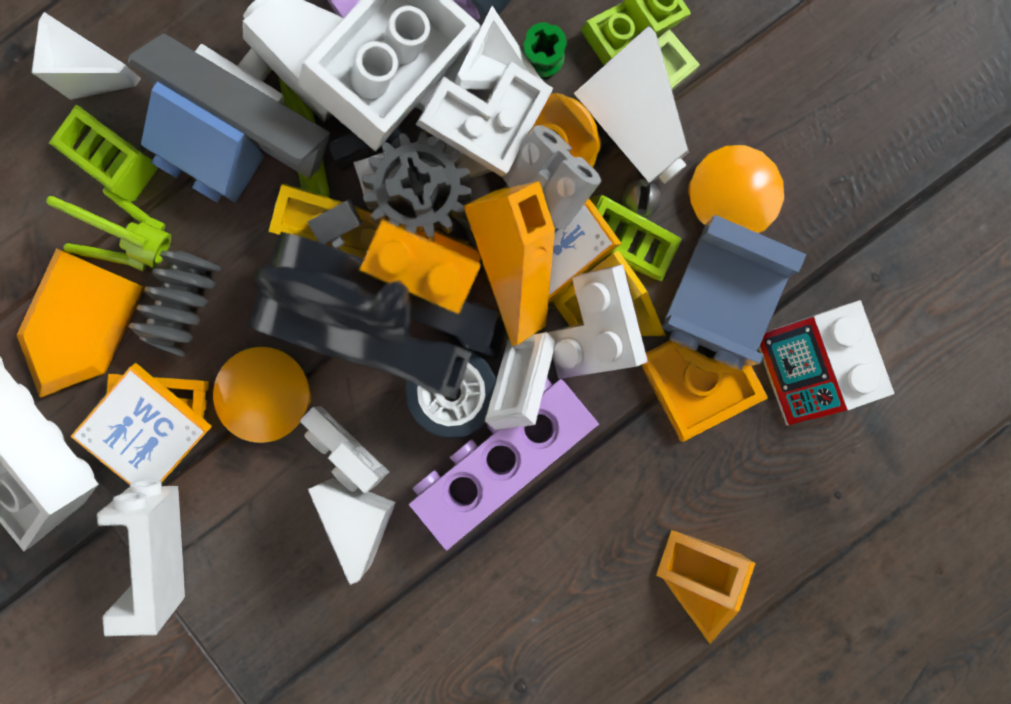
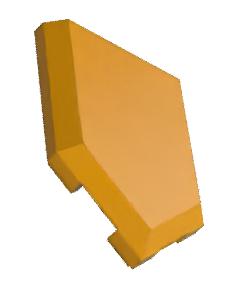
M56 248L17 333V338L40 398L59 392L61 389L79 382L88 381L106 374L144 291V286Z

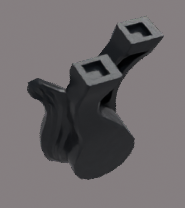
M279 232L268 266H261L254 275L253 282L258 293L246 324L247 327L337 359L396 374L413 381L424 390L453 399L456 398L471 353L444 342L409 338V320L431 327L461 343L465 349L496 359L506 334V328L499 308L484 303L464 301L459 314L409 292V288L401 280L386 282L360 270L364 262L362 258L286 232Z

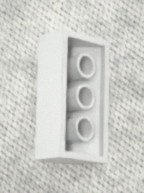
M0 357V523L20 548L26 551L81 507L98 486V483L94 479L93 471L88 463L75 456L64 442L63 434L58 426L45 419L34 405L32 395L28 389L15 382L4 368L2 358Z

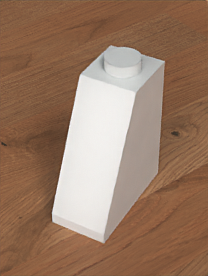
M255 0L243 14V39L325 124L334 115L298 85L302 63L344 18L304 0Z
M648 26L574 94L649 183H654L657 179H660L666 184L687 166L682 158L689 151L656 33Z

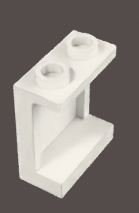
M149 479L131 483L128 489L122 494L115 496L111 503L97 513L98 525H125L128 527L132 585L103 615L104 636L157 635L185 598L178 486H162L160 480Z

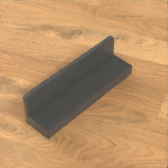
M165 33L129 55L128 64L147 75L146 80L153 85L159 82L242 132L256 147L310 179L320 169L330 136L328 131Z

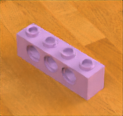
M548 378L546 379L538 414L547 416L552 424V432L546 440L542 442L531 441L525 435L524 426L494 430L488 425V429L493 433L479 446L471 439L450 457L455 466L440 477L434 470L412 488L418 496L410 502L409 506L446 551L599 425L562 378L554 384ZM495 446H507L514 452L515 463L510 470L496 472L488 465L487 454ZM458 477L470 478L475 482L478 494L474 500L468 503L458 502L451 495V482Z

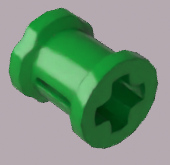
M546 22L535 24L527 31L523 52L541 79L553 77L561 70L564 64V50L567 45L565 34L559 26L550 25ZM542 45L545 50L553 48L552 56L547 58L544 52L536 54V46Z

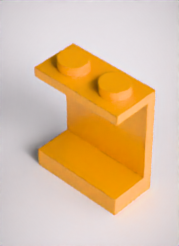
M382 220L360 270L386 282L401 280L409 288V292L459 314L481 265L479 264L481 259L479 249L435 229V240L431 242L428 241L424 232H417V235Z

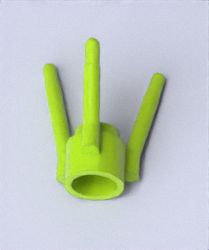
M106 187L103 188V193L139 221V225L131 222L126 228H123L54 196L46 198L48 205L121 238L119 246L126 251V254L71 243L64 245L63 249L65 252L126 264L140 271H145L147 266L157 268L163 261L159 256L162 250L168 251L170 247L171 234L164 231L166 224L151 218L132 202L113 193Z

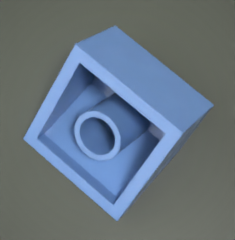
M156 82L151 91L141 142L143 147L155 154L151 163L175 178L179 176L181 171L193 177L196 181L192 188L218 203L221 196H224L236 204L265 155L245 134L161 83Z

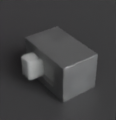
M350 199L308 221L318 242L325 244L331 241L336 249L345 244L342 234L363 223Z

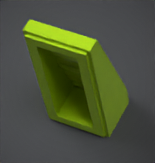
M75 105L49 142V144L110 191L130 202L137 199L158 169L157 166L151 163L153 159L78 105ZM88 126L92 129L77 150L74 149L73 146ZM103 138H105L104 142L101 144V146L99 147V149H98V150L96 151V153L93 155V157L91 158V160H89L88 158H89V157L91 156V154L94 152V150H95L96 147L99 145V143L101 142V140H102ZM120 149L121 152L118 154V156L116 157V159H115V160L113 161V163L110 165V167L108 168V170H107V171H104V169L107 167V165L110 163V161L112 160V158L115 156V154H116V153L118 152V150Z
M604 195L592 196L590 198L591 202L602 217L603 214L608 216L606 223L613 232H615L619 222L625 224L619 237L621 245L607 255V257L619 251L630 268L657 281H662L682 238ZM638 230L643 234L634 253L631 254L627 251ZM655 238L661 242L651 263H648L644 259Z

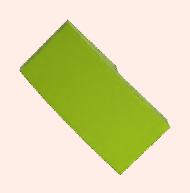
M624 0L622 3L587 20L581 28V32L605 66L648 26L651 27L656 33L657 38H659L666 31L671 30L688 18L691 12L683 0Z

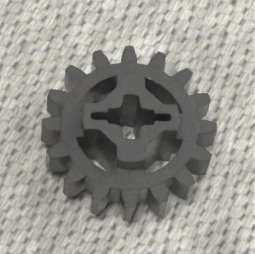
M425 132L420 133L417 143H410L407 135L403 133L400 134V147L394 149L387 142L381 144L385 157L381 160L370 156L368 160L370 168L375 172V175L368 174L362 176L364 187L373 190L363 196L366 207H378L371 215L375 224L379 225L382 220H388L389 223L417 235V232H424L428 241L431 242L435 240L434 229L441 227L443 231L450 234L453 231L450 217L454 216L464 219L466 215L465 209L459 201L471 200V188L461 185L470 180L469 168L456 169L462 162L461 153L457 150L446 155L447 145L440 139L434 146L428 145ZM419 159L432 161L439 166L431 167ZM401 163L402 165L395 177L387 179L391 171ZM411 172H415L417 181H420L423 187V205L419 204L417 195L414 196V192L411 189V183L413 182ZM448 192H450L443 207L434 213L433 208L439 198L448 196ZM404 208L415 214L416 218L403 216L394 210Z

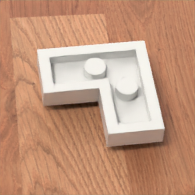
M512 61L505 67L486 103L443 77L416 125L502 177L508 173L553 88Z
M623 265L572 277L584 323L547 332L556 341L552 356L558 379L636 367L648 362Z
M313 407L300 420L308 429L304 434L305 438L321 453L326 454L329 450L332 452L328 457L336 465L332 473L350 491L354 492L357 488H360L364 493H367L377 486L389 473L323 407Z

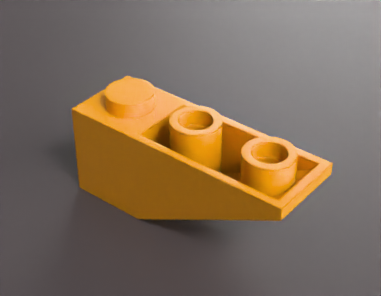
M539 181L495 190L464 206L512 346L522 343L546 327L555 228Z

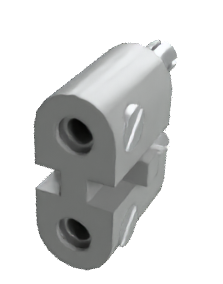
M536 125L525 139L508 173L503 176L504 181L507 183L505 188L539 181L554 228L566 229L600 184L601 178L582 157L574 158L569 153L572 148L558 134L547 127Z

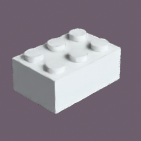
M361 0L302 63L298 85L374 151H377L381 144L385 142L467 49L480 24L453 0Z

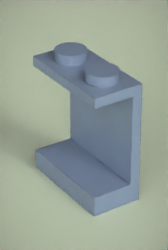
M714 215L706 222L661 328L671 332L669 340L680 346L696 351L698 346L701 345L717 352L714 359L731 368L742 370L744 364L747 366L760 364L764 355L757 352L788 278L799 273L806 254Z

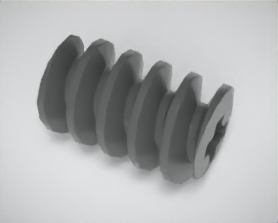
M179 249L177 251L162 250L159 256L170 265V268H154L151 273L162 283V286H147L144 289V292L155 303L154 305H138L136 310L147 321L146 323H130L128 328L138 335L140 340L185 357V353L175 343H189L192 341L193 336L182 326L183 324L199 325L200 318L190 308L191 306L207 307L208 300L198 292V289H214L216 286L215 282L205 273L206 271H222L223 268Z

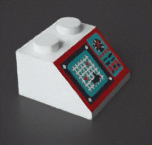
M861 300L767 331L759 346L760 353L764 355L762 360L787 426L847 411L895 394Z

